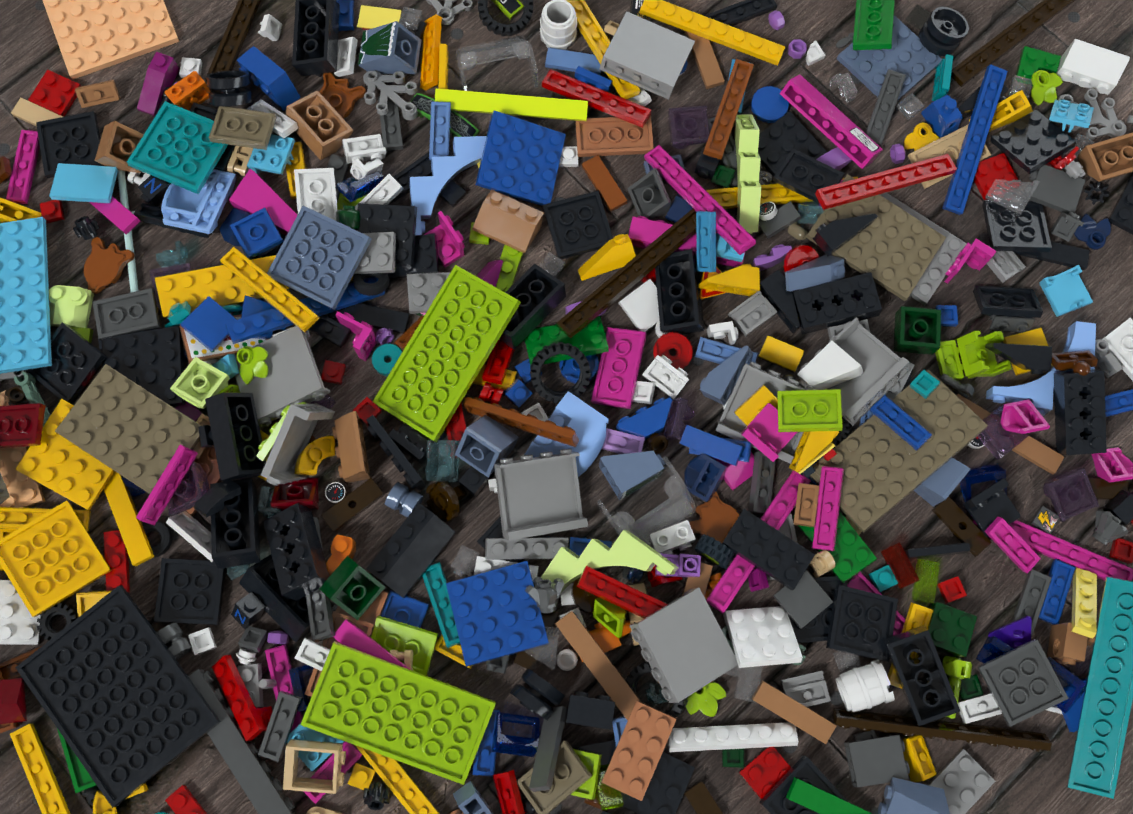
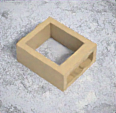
M291 739L286 745L283 790L336 794L339 787L343 786L344 773H341V765L345 764L346 751H343V743ZM299 751L335 753L333 780L297 777Z

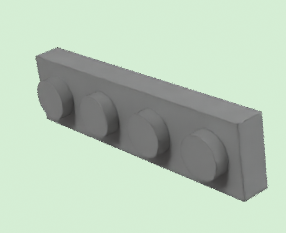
M527 537L510 541L505 538H486L485 559H553L561 547H568V537Z

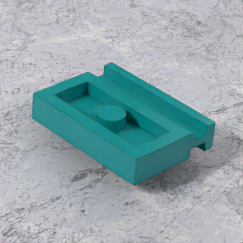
M946 54L945 59H942L936 67L932 101H936L948 94L953 64L952 55Z

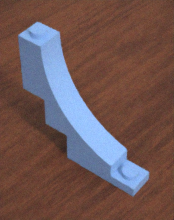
M487 136L454 137V156L432 157V176L410 177L411 206L417 207L415 236L425 233V221H421V219H430L435 202L444 187L460 172L481 162Z

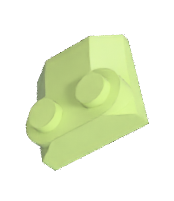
M55 285L49 289L50 327H59L63 322L70 327L87 328L94 293L91 290L74 286Z
M195 357L170 389L185 401L204 409L206 407L205 399L218 395L221 390L228 386L230 377Z

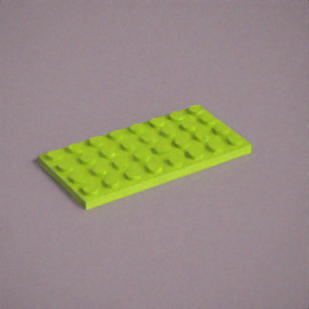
M455 265L374 398L373 403L437 442L521 302Z
M334 641L300 725L464 785L496 702Z

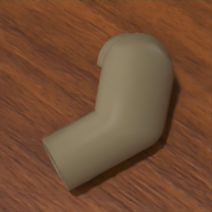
M797 222L788 226V233L795 239H806L808 232L797 225Z

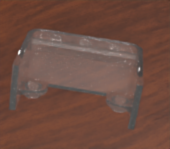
M523 36L462 46L456 50V63L463 91H467L465 70H470L478 64L514 57L519 59L528 58L534 87H538V70L533 49L529 41Z
M666 456L662 458L665 463L664 468L671 477L665 482L664 490L669 499L635 521L628 512L624 511L611 516L602 501H597V506L618 537L623 530H628L647 545L652 544L650 539L651 533L686 521L694 515L696 510L695 502L684 481Z

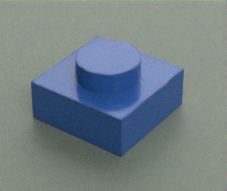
M937 305L935 307L936 310H941V326L956 327L958 325L957 305Z
M527 359L515 366L525 385L531 382L530 362Z
M516 379L503 394L519 408L533 393L519 379Z

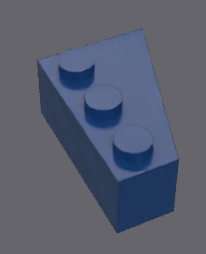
M253 46L237 59L240 65L239 70L249 72V78L253 84L258 86L283 111L286 110L288 105L300 98L287 73L256 47Z

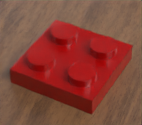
M47 69L28 101L65 117L77 98L75 89L82 86Z
M1004 153L979 162L974 182L983 200H990L1016 190L1021 186Z
M766 747L739 771V774L757 796L762 799L791 767L774 747Z

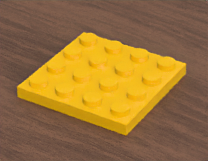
M61 399L43 426L41 445L30 446L15 470L90 511L115 471L55 432L74 406Z
M67 500L0 539V564L34 618L112 571Z

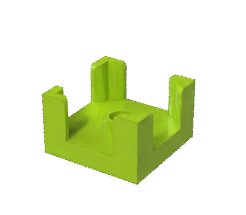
M973 331L957 338L966 377H994L1012 369L1009 360L997 364L994 352L985 348V345L988 343L1003 342L1002 331H995L983 337H978L981 334L980 331Z

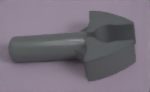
M947 374L941 375L940 380L954 388V394H959L965 398L973 396L975 389L971 384H961Z

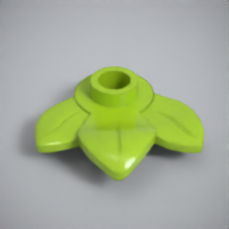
M1044 70L1034 72L1031 78L1033 84L1031 97L1034 103L1038 106L1043 101L1054 103L1057 100L1055 87L1063 83L1062 79L1056 73H1048Z
M245 346L237 352V360L241 364L239 373L244 383L250 384L254 376L259 378L267 377L268 366L264 360L268 357V353L264 348Z
M710 682L702 687L701 692L691 694L687 698L688 702L685 707L691 715L700 710L706 716L714 717L718 710L716 700L726 697V692L720 684Z

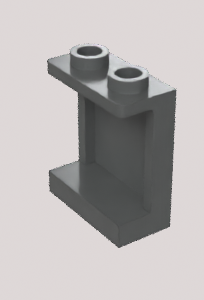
M1047 165L1030 174L1029 180H1031V183L1023 193V196H1025L1024 201H1033L1066 214L1070 211L1075 213L1085 179L1079 177L1077 179L1070 178L1066 172Z
M899 735L844 743L853 787L858 788L889 783L892 777L903 780L909 779L910 768L903 755L905 745Z

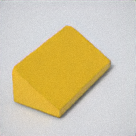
M767 336L758 357L795 372L804 350Z
M914 735L903 738L905 745L903 755L904 760L909 764L910 780L912 782H921L936 776L937 774L923 736Z

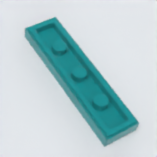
M439 562L431 565L422 577L446 647L450 648L460 644L446 586L447 581Z

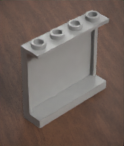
M626 11L603 56L599 70L669 100L695 41Z
M857 318L847 322L843 330L838 335H834L829 340V343L831 341L836 343L861 365L864 373L861 376L825 389H841L842 417L852 426L911 370L907 359L897 356L860 325ZM805 363V364L801 367L800 371H801L808 363Z
M294 326L252 347H262L268 353V357L264 360L268 366L266 378L254 376L250 384H246L242 380L240 373L235 375L240 392L253 393L259 427L269 426L272 421L278 418L281 419V412L287 405L290 406L291 404L302 402L308 404L313 401L322 400L325 395L331 393L323 385L307 340L310 337L308 330L303 332L299 327ZM236 355L235 358H236L237 366H238V369H240V365H241V364L238 362V360H237V355Z
M755 362L745 363L715 431L735 440L748 441L741 434L747 425L734 411L763 384L777 398V391L817 389L807 386L805 389L798 386L800 382L788 377L787 380L780 378L781 374L770 369L768 372L761 370L762 366ZM803 432L796 433L778 453V459L791 464Z
M317 403L291 404L261 476L267 478L266 481L276 486L306 479L308 475L294 474L297 458L308 445L318 420L332 419L335 411Z
M562 449L560 454L543 452L540 453V457L534 458L533 455L520 456V460L513 461V458L500 459V463L494 464L503 538L510 541L588 527L587 518H584L582 515L576 456H580L578 452H573L572 449Z
M699 587L686 591L682 597L638 623L629 625L632 630L631 635L633 639L639 643L642 649L641 654L649 662L652 668L651 673L654 679L659 682L662 687V695L669 703H679L738 665L736 657Z

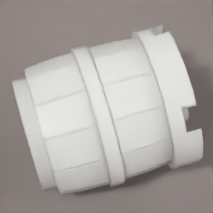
M552 0L542 10L540 37L547 48L566 50L568 46L575 43L577 37L576 12L574 7L566 0Z
M879 659L870 662V665L854 667L852 670L840 674L838 678H835L847 711L856 712L871 709L873 706L883 702L889 703L895 700L893 691L889 692L888 690L891 684Z

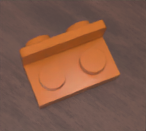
M193 71L164 93L174 105L190 111L193 102L197 104L203 103L209 98V92L211 91L200 75Z

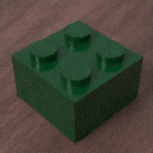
M901 306L895 313L894 351L933 355L940 349L941 310Z
M347 556L319 589L330 600L358 621L384 590L385 586Z
M939 602L929 604L928 608L932 609L933 613L928 630L936 650L956 658L966 657L977 616Z

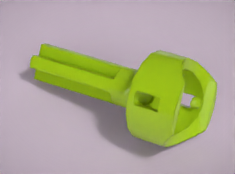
M945 656L942 666L947 676H950L948 681L958 704L961 679L971 677L972 663L962 661L960 658ZM956 713L946 717L954 719Z

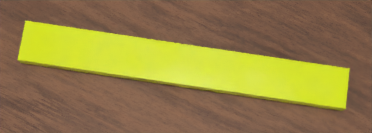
M435 89V102H451L452 111L492 114L495 110L513 116L574 121L587 120L588 101Z

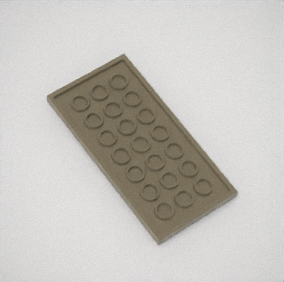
M929 369L926 371L940 381ZM941 381L940 385L927 399L910 388V385L892 399L897 406L932 434L931 438L917 451L877 416L873 415L833 449L837 453L829 461L822 458L812 466L816 471L809 477L819 486L822 466L844 469L839 508L863 533L987 429L988 425Z

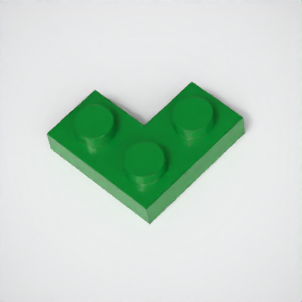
M1024 46L1014 81L1033 86L1031 81L1033 73L1038 70L1057 73L1061 56Z

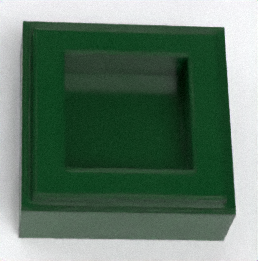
M718 164L711 182L724 188H730L737 171Z
M977 674L971 675L970 678L961 679L959 694L962 701L984 695Z
M744 748L723 749L722 767L744 768Z

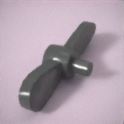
M854 32L850 33L846 38L839 40L836 47L843 48L848 43H852Z

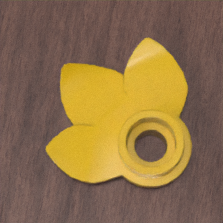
M919 123L914 127L913 132L905 137L904 149L914 148V151L940 138L932 133V128L929 124ZM921 129L926 131L925 135L921 134Z

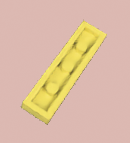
M1076 567L1073 574L1071 631L1093 639L1097 633V574Z

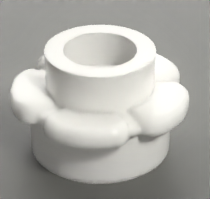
M240 648L236 656L239 658L238 661L240 663L250 665L251 662L256 661L257 658L255 656L257 652Z

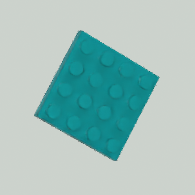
M165 101L129 157L127 164L132 168L199 194L228 144L210 142L209 135L214 123L213 120Z

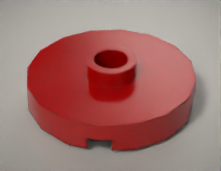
M797 245L787 253L784 259V271L787 272L803 265V263L805 264L817 259L819 255L810 246Z
M670 332L663 334L654 345V359L657 355L660 357L664 355L672 361L671 365L675 369H678V367L684 369L692 359L693 349L691 343L680 333ZM671 348L676 349L677 353L675 356L669 354Z

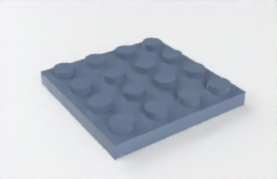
M895 15L892 49L853 50V43H851L837 56V60L877 97L888 69L905 74L906 77L897 102L930 74L942 60L938 55L929 52L922 45L919 37Z
M302 206L267 274L275 281L335 310L372 239L306 206Z

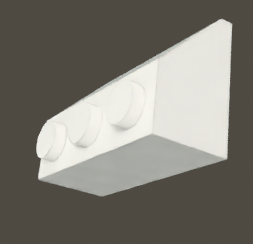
M1074 39L1061 56L1056 74L1062 81L1071 82L1083 88L1095 89L1098 93L1108 95L1117 85L1130 57Z

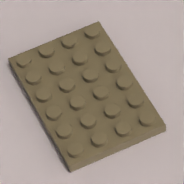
M847 174L842 183L854 180V178ZM875 195L823 210L806 236L807 239L816 245L817 243L813 238L817 234L816 229L822 224L828 225L835 220L876 213L878 217L871 225L832 253V255L844 258V263L862 274L871 272L875 283L903 301L908 299L946 239L945 236L881 195Z
M105 364L55 432L150 494L179 445L181 444L193 450L200 441L198 427L201 425Z

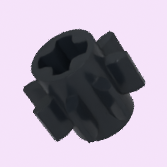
M1090 181V188L1086 187L1084 189V192L1088 193L1085 200L1090 199L1093 201V205L1098 201L1104 203L1105 199L1103 196L1108 197L1110 194L1109 191H1105L1109 184L1104 185L1101 181L1096 183Z
M84 216L74 222L76 227H73V230L78 238L83 237L84 240H89L98 235L96 230L99 229V226L94 218L89 219L88 216Z
M381 782L370 784L369 789L364 788V804H367L371 810H381L384 807V803H390V789L386 788V785Z

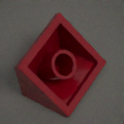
M306 478L293 481L292 483L275 485L271 507L276 511H283L299 503L311 510L318 509V478Z
M24 679L0 680V724L27 721Z

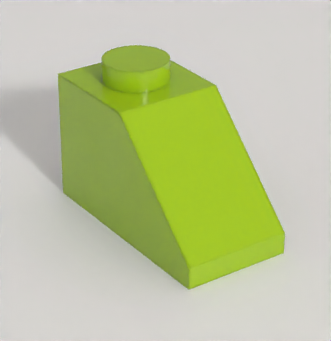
M596 598L593 617L617 638L622 637L627 610L602 598Z

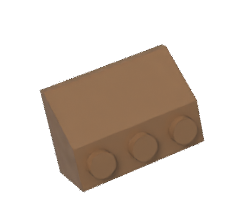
M318 90L286 107V116L297 122L298 129L295 132L320 160L337 152L343 145L342 140L348 139L353 133V129Z
M1133 132L1085 146L1076 155L1085 173L1100 182L1133 172Z
M491 190L482 203L472 230L522 253H526L541 229L544 212L495 190Z
M353 411L336 419L335 427H332L334 439L338 440V446L335 447L336 456L341 460V466H338L339 476L346 483L371 478L362 420L357 412Z

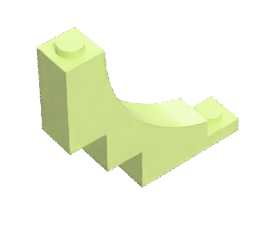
M737 114L734 122L738 179L737 222L749 234H752L753 232H758L761 185L759 183L760 156L758 154L760 129L752 114Z
M623 530L611 548L598 539H591L580 556L568 547H561L540 578L542 580H551V582H554V579L561 578L565 583L561 591L562 593L572 582L581 577L586 566L594 570L609 566H627L643 571H651L656 564V569L664 575H674L679 567L630 531Z

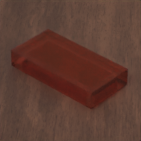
M900 542L881 551L900 589L919 581Z

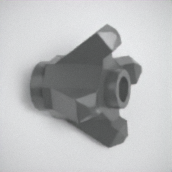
M1103 509L1096 511L1095 529L1093 530L1094 534L1092 537L1107 546L1109 542L1112 543L1113 540L1127 535L1128 529L1111 512H1105Z
M535 577L533 580L534 587L531 585L527 586L525 589L526 593L537 603L541 613L554 612L565 583L561 578L554 579V582H551V580H542L540 577Z

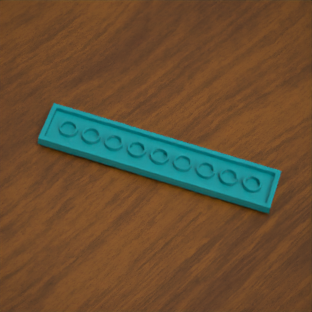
M1106 576L1097 623V633L1094 639L1067 787L1114 799L1133 700V581Z

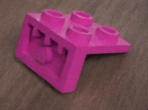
M442 211L438 212L440 225L424 235L435 233L437 236L438 258L443 266L447 267L465 256V245L462 242L464 239L461 233L453 229V222L448 215L444 216Z
M977 238L971 244L967 243L955 258V262L945 273L947 278L944 282L948 284L965 262L969 267L980 271L994 256L996 250Z
M337 311L336 317L339 323L348 327L352 333L356 334L353 340V348L358 357L366 361L377 344L372 326L364 321H361V323L355 321V318L349 313L344 312L342 314Z
M767 403L741 432L742 436L772 462L779 457L778 453L797 433L778 432V410L770 403Z

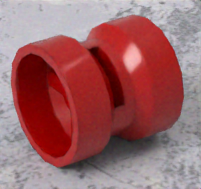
M485 382L479 398L490 404H499L504 389L500 387L495 388L492 384Z

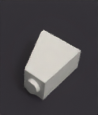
M831 341L797 375L800 379L799 384L806 389L807 386H810L817 390H825L861 376L864 372L857 361Z

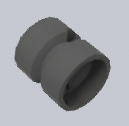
M172 623L157 632L176 660L192 650V646L187 638H182L183 631L178 623Z

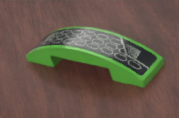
M416 93L410 102L417 107L419 117L423 118L424 116L431 120V102H435V99ZM451 110L450 132L453 134V137L478 135L479 130L457 112Z

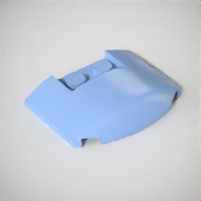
M213 169L199 194L171 183L162 201L161 211L163 213L164 225L211 234L218 226L217 221L228 197L232 196L236 174Z
M568 391L555 407L556 409L548 420L554 422L557 426L563 428L568 426L574 429L579 439L577 446L573 447L537 435L525 455H533L534 458L540 457V453L543 452L560 454L562 449H572L573 452L580 454V456H576L579 477L592 465L603 447L607 435L606 423H608V418Z

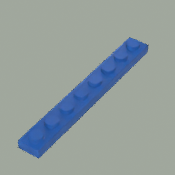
M991 64L986 68L956 163L957 170L952 176L942 209L958 215L963 214L1008 72L1007 70Z
M369 277L364 279V282L375 283L379 279L376 277ZM354 283L348 284L335 310L309 297L299 301L316 315L321 316L383 296L385 291L378 295L368 296L359 293L355 289ZM272 308L226 323V329L232 343L236 344L294 325V323L276 308Z

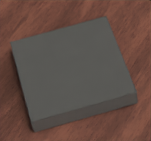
M807 570L793 591L784 586L773 595L800 629L833 603Z

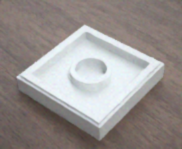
M651 279L644 282L618 302L638 331L645 332L659 321L657 287Z

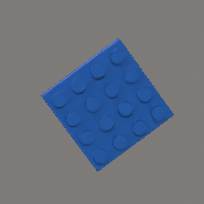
M494 110L491 115L475 185L540 206L551 203L566 134Z
M528 561L446 583L466 667L549 644L540 608L537 607V603L525 591L529 585L534 587Z

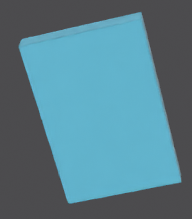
M58 163L49 196L52 200L110 203L118 170L116 167Z

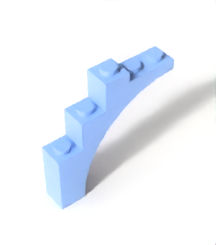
M1076 321L1070 325L1062 352L1089 350L1095 356L1096 324ZM1053 367L1041 378L1023 385L1010 387L993 386L986 391V399H991L995 403H1005V401L1018 402L1029 399L1040 414L1044 416L1053 410L1054 373L1073 372V369L1060 371Z

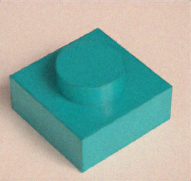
M187 301L182 304L176 303L169 311V321L175 324L189 316L191 306Z
M923 370L912 381L910 388L927 399L940 385V381Z
M889 565L868 574L879 592L898 584Z

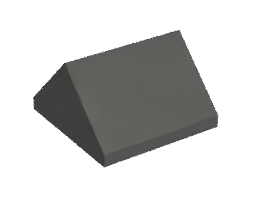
M656 168L627 188L638 216L651 220L668 213L671 201Z

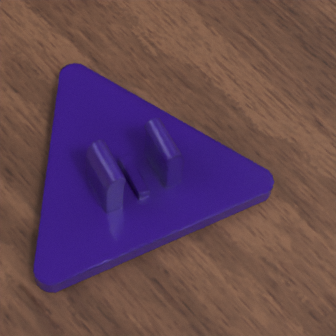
M1030 616L1023 617L989 632L988 637L1013 650L1031 641L1032 618Z

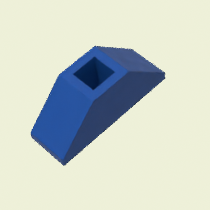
M671 397L667 399L660 398L653 403L654 406L648 409L643 407L636 411V415L621 418L618 421L616 430L644 437L645 440L654 433L663 432L672 403Z

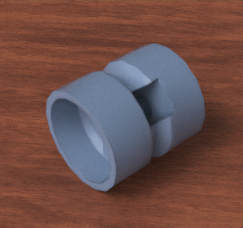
M397 482L389 492L385 505L393 510L399 509L400 514L408 517L415 507L422 503L423 496L414 490L409 492L407 486Z

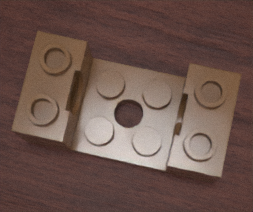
M1069 622L1052 625L1047 658L1054 660V664L1067 666V664L1076 665V662H1084L1086 647L1094 644L1095 636L1092 639L1072 632V623Z

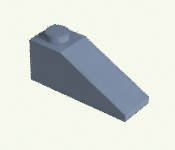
M823 255L785 272L786 291L809 288L844 278V258Z
M744 346L710 371L707 377L701 381L700 391L702 394L725 406L744 364H748L753 356L751 349L748 346Z
M471 781L453 793L458 807L464 814H494Z

